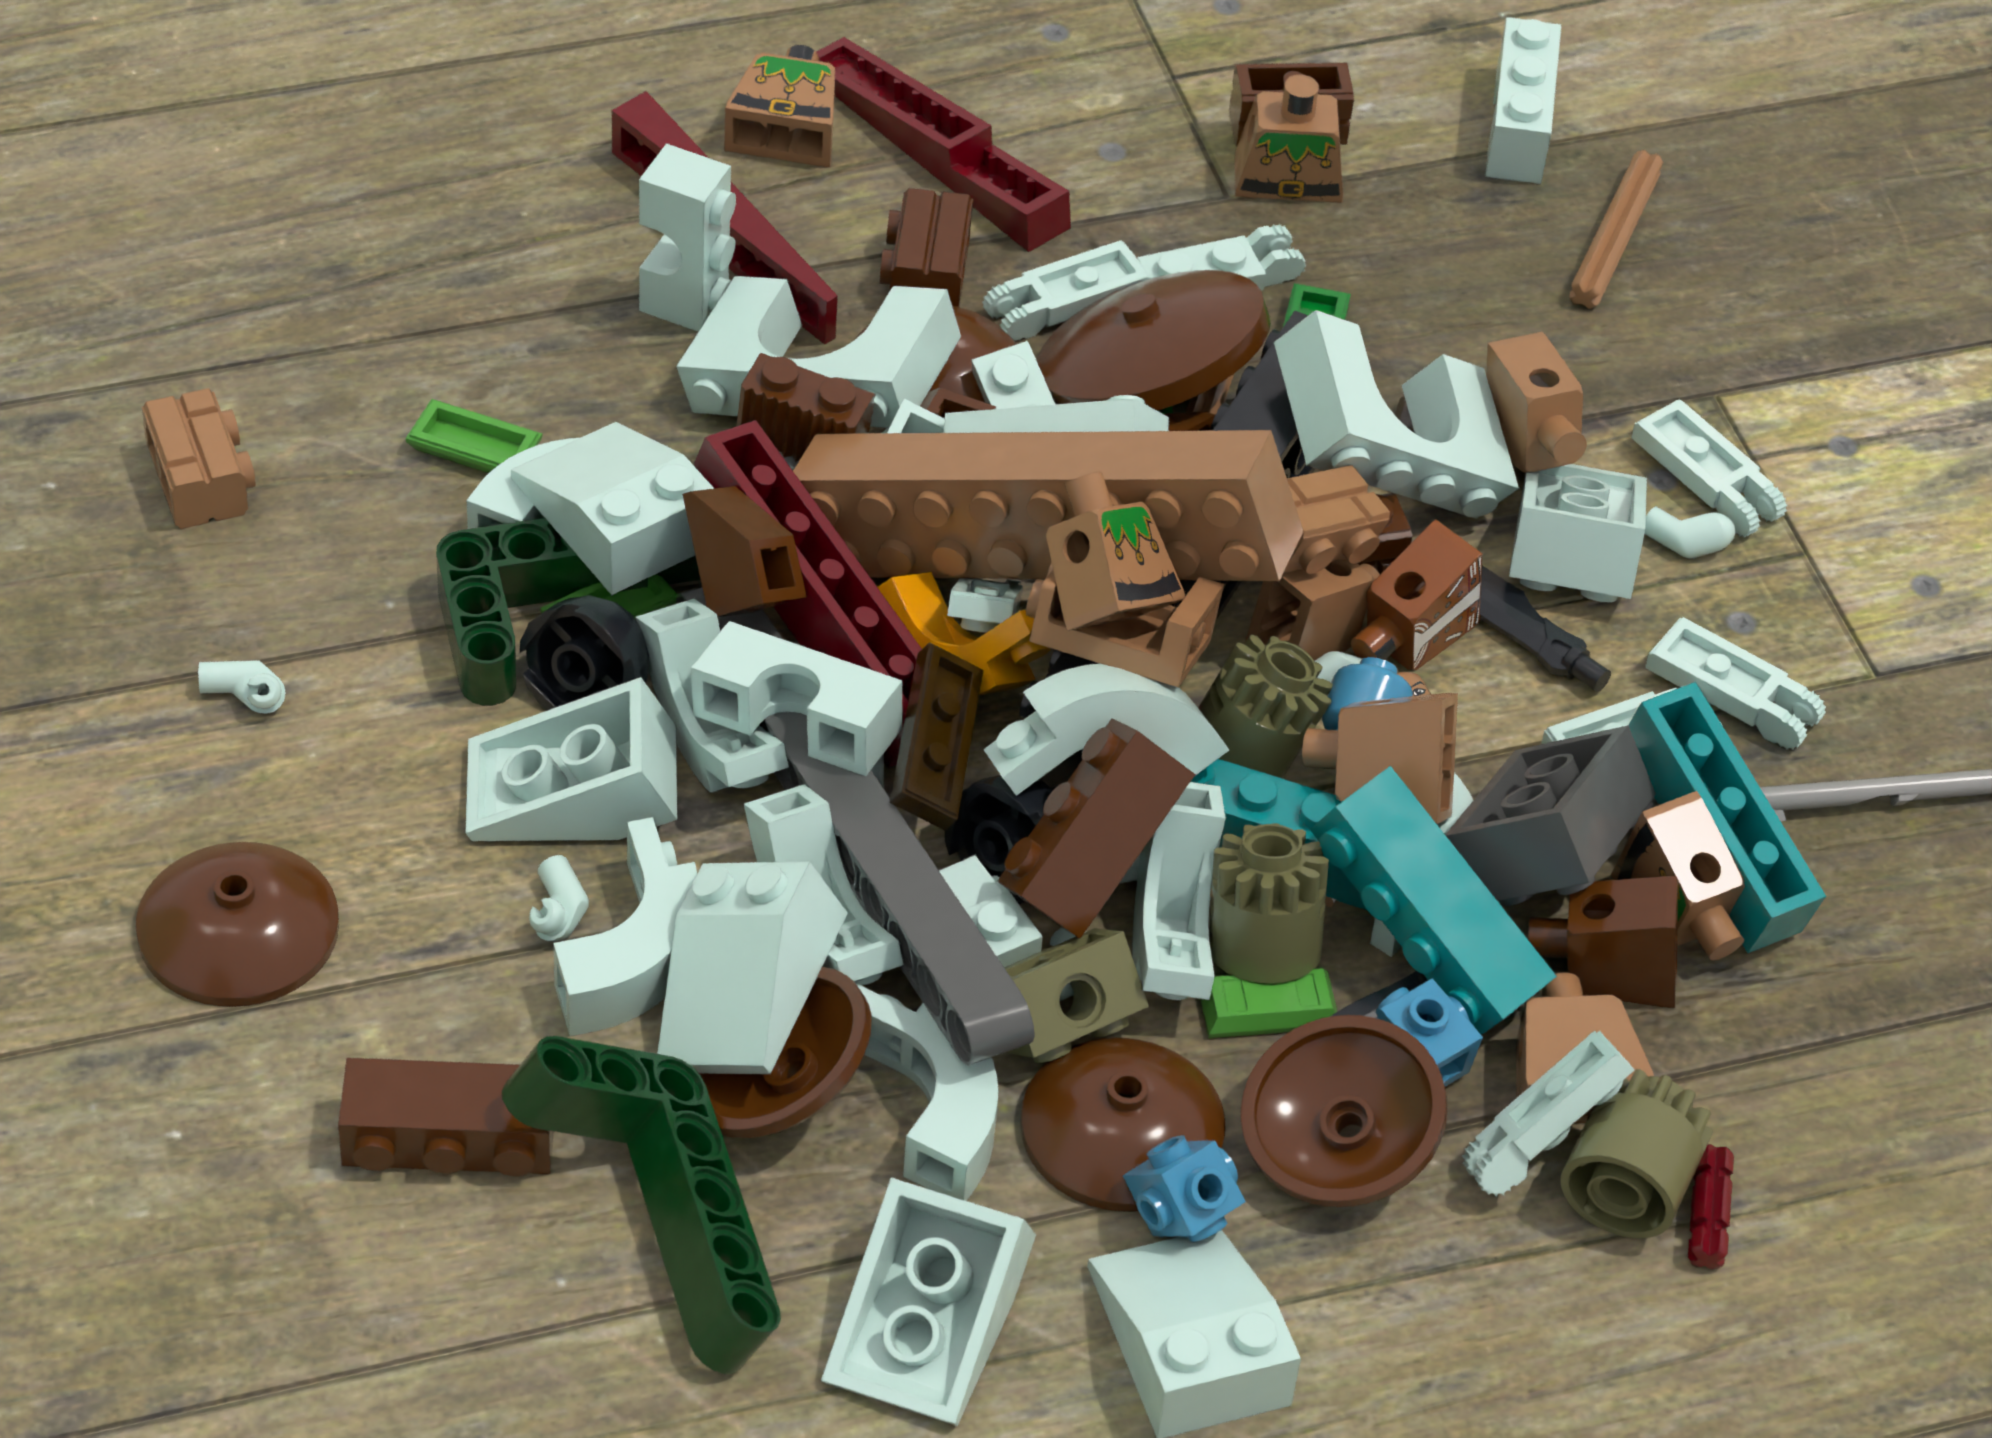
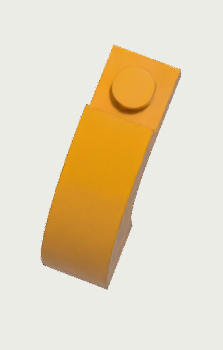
M932 572L891 577L877 587L922 649L930 642L984 670L979 695L1012 690L1035 680L1028 663L1044 656L1051 650L1049 647L1029 642L1034 618L1026 616V610L1017 612L979 638L970 634L953 617L947 616L948 607Z

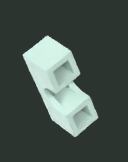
M1506 17L1496 72L1493 100L1495 110L1489 138L1486 177L1541 184L1552 131L1561 35L1560 24L1545 23L1535 19L1524 20Z
M666 144L639 179V224L664 234L639 268V311L699 332L731 282L729 280V263L735 249V239L730 236V219L736 205V195L731 192L730 165Z
M731 621L724 626L691 667L693 716L751 736L759 724L771 715L781 712L807 715L808 756L863 776L868 775L902 730V680Z

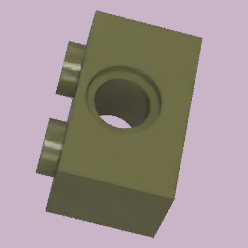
M1094 928L1085 932L1081 939L1075 936L1004 967L1027 1002L1035 1034L1034 1041L1031 1044L1006 1053L1031 1057L1035 1063L1048 1062L1068 1054L1072 1050L1070 1042L1089 1033L1092 1037H1102L1118 1032L1129 1025L1127 1016L1149 1007L1124 931ZM1070 983L1074 993V1000L1069 1011L1064 1014L1060 1007V995L1063 988Z

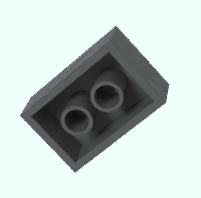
M1627 725L1515 750L1447 832L1446 837L1502 906L1516 905L1528 900L1535 893L1555 889L1561 895L1572 894L1587 888L1595 881L1596 873L1605 861L1616 853L1617 845L1629 829L1636 825L1642 811H1644L1656 793L1630 728Z

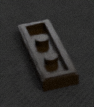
M929 642L917 654L890 803L946 831L958 819L984 670Z

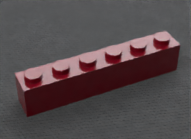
M756 420L706 436L693 464L714 489L736 486L794 536L807 597L774 606V609L799 644L803 647L902 680V730L884 752V763L890 768L897 765L917 654L922 648Z

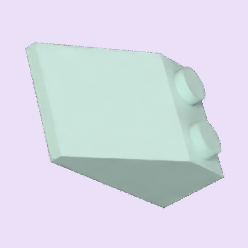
M617 422L511 469V479L611 595L695 556L682 494L690 491L714 489L684 454Z
M1574 464L1532 473L1526 472L1509 577L1519 578L1522 585L1540 591H1552L1556 589V586L1579 589L1584 597L1599 602H1614L1617 600V597L1631 599L1645 534L1647 478Z
M641 677L468 739L466 834L471 841L620 840L627 837V822L653 817L657 827L677 820L676 725Z
M810 861L702 864L676 915L657 1054L681 1059L691 1065L698 1073L771 1074L848 914Z
M891 1178L821 1381L958 1426L1014 1302L1036 1237L1034 1231L1022 1218Z
M1222 1230L1196 1242H1191L1188 1237H1176L1088 1259L1087 1267L1157 1438H1166L1292 1405L1301 1360L1276 1300Z

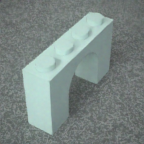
M734 276L676 366L693 413L738 416L741 384L759 354L764 353L772 357H783L802 327L787 279ZM893 286L870 325L853 342L839 350L822 356L788 359L794 361L797 366L830 378H844L855 387L875 393V404L872 409L873 414L870 426L888 428L903 399L921 406L958 343L961 334L947 289Z
M1315 310L1274 342L1307 466L1325 471L1353 465L1370 486L1476 519L1492 512L1499 502L1519 489L1484 368L1442 354L1402 384L1414 432H1412L1393 414L1383 400L1372 375L1358 324Z

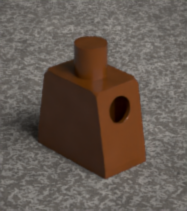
M1678 876L1595 881L1587 888L1570 894L1568 919L1530 917L1528 940L1541 957L1568 959V973H1572L1580 979L1583 996L1613 995L1624 1002L1675 1008L1678 959Z

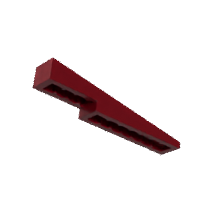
M845 37L816 51L819 62L830 63L835 67L834 96L954 193L969 194L971 199H973V208L1027 252H1031L1071 229L1069 190L993 145L992 125Z
M647 91L612 110V154L640 176L644 174L666 144L709 158ZM731 182V192L736 195V205L730 219V236L735 239V249L729 263V270L737 276L787 279L802 327L824 345L836 339L838 295Z

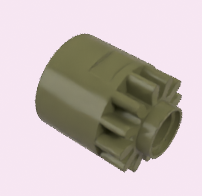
M1250 635L1245 644L1237 643L1198 706V709L1229 748V751L1218 759L1283 779L1302 749L1306 730L1317 726L1332 702L1328 697L1332 689V683L1325 679L1317 678L1323 668L1321 664L1314 662L1312 657L1302 648L1286 641H1280L1275 636H1271L1266 645L1255 635Z
M1278 823L1258 826L1245 825L1243 827L1242 839L1233 834L1223 835L1222 847L1214 849L1212 876L1214 899L1210 912L1209 944L1212 960L1226 973L1234 975L1239 979L1256 983H1283L1307 975L1319 964L1322 956L1329 859L1323 857L1319 842L1305 844L1306 831L1302 829L1294 831Z
M1636 1069L1630 1082L1625 1078L1620 1090L1611 1099L1601 1105L1594 1106L1562 1171L1560 1179L1564 1196L1574 1210L1593 1225L1623 1237L1650 1238L1665 1232L1673 1222L1713 1134L1712 1129L1706 1126L1711 1112L1702 1107L1693 1108L1696 1093L1690 1089L1684 1090L1680 1085L1673 1082L1670 1076H1647L1641 1069Z

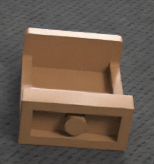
M1051 563L1046 579H1036L1028 598L1026 616L1034 618L1029 642L1100 664L1120 668L1179 688L1211 641L1224 584L1199 577L1178 607L1169 605L1135 619L1067 631Z

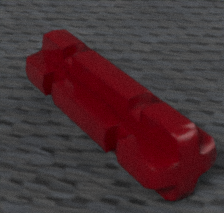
M1708 1144L1693 1175L1695 1186L1692 1189L1689 1230L1692 1233V1237L1689 1239L1688 1259L1695 1267L1706 1266L1712 1270L1719 1269L1725 1264V1257L1728 1254L1729 1234L1727 1233V1228L1730 1227L1732 1198L1730 1175L1733 1174L1734 1155L1726 1146L1715 1147Z

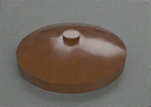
M1194 270L1167 274L1115 291L1074 314L1047 339L1038 355L1037 363L1055 404L1107 401L1114 396L1131 395L1142 398L1145 402L1144 404L1149 407L1161 410L1184 402L1213 388L1241 369L1254 357L1265 342L1271 324L1270 315L1260 288L1245 276L1220 270Z

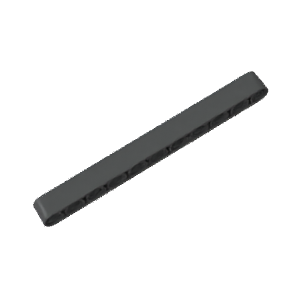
M702 586L678 593L676 604L696 599L706 606ZM764 610L718 617L720 631L731 621L782 639ZM781 712L764 719L759 725L784 743L789 768L774 772L775 776L784 790L805 784L829 803L839 855L856 898L869 917L899 940L903 965L900 966L901 970L960 1060L969 1066L1031 1044L1034 1041L1035 1035L1034 1024L1022 993L896 806L890 803V797L873 772L870 771L867 776H863L809 757L807 715Z

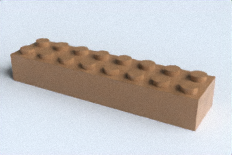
M1271 430L815 434L793 470L870 578H891L932 572L934 578L1046 579L1052 563L1046 539L1047 530L1053 525L1075 517L1065 483L1074 478L1102 471L1113 506L1143 502L1149 508L1179 580H1198L1199 577H1203L1209 580L1280 581L1304 532Z

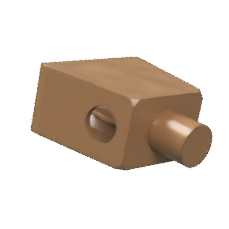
M1543 332L1488 343L1487 380L1512 464L1522 472L1532 473L1573 464L1579 460L1587 446L1586 439L1582 435V387L1548 337Z
M1346 558L1330 562L1325 568L1313 574H1308L1304 569L1283 573L1280 581H1263L1245 642L1250 635H1255L1266 645L1270 637L1275 636L1280 641H1286L1302 648L1314 661L1331 651L1345 652L1351 648V640L1360 633L1367 611V591L1380 574L1369 564H1351Z
M1458 693L1360 701L1344 706L1339 712L1338 730L1308 728L1306 730L1302 746L1303 764L1305 767L1336 769L1335 795L1336 799L1341 802L1391 766L1435 823L1439 824L1452 817Z
M1572 973L1555 974L1557 977L1541 989L1542 997L1531 998L1525 1002L1516 1043V1098L1593 1031H1600L1635 1070L1641 1069L1647 1076H1654L1623 1003L1619 998L1613 995L1583 996L1580 979ZM1633 1071L1628 1077H1626V1079H1627L1629 1082H1630V1079H1631V1077H1632L1634 1071ZM1593 1107L1575 1123H1586Z

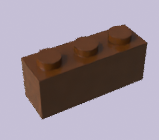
M1111 718L1106 727L1097 730L1089 738L1082 751L1083 760L1069 780L1060 784L1051 792L1044 804L1043 817L1031 834L1018 841L1010 850L1005 860V871L997 880L998 883L1053 923L1081 939L1196 775L1138 730Z
M346 1058L338 1122L341 1166L361 1167L371 1171H380L388 1168L427 1169L444 1174L457 1171L500 1172L508 1176L550 1174L554 1131L527 1126L517 1120L507 1110L502 1100V1088L519 1067L518 1064Z

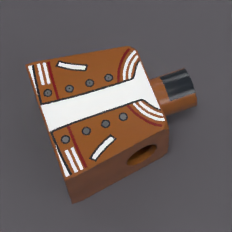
M1435 519L1369 587L1367 591V626L1351 640V647L1356 656L1360 658L1374 657L1383 660L1391 656L1408 670H1418L1472 630L1480 621L1482 553Z

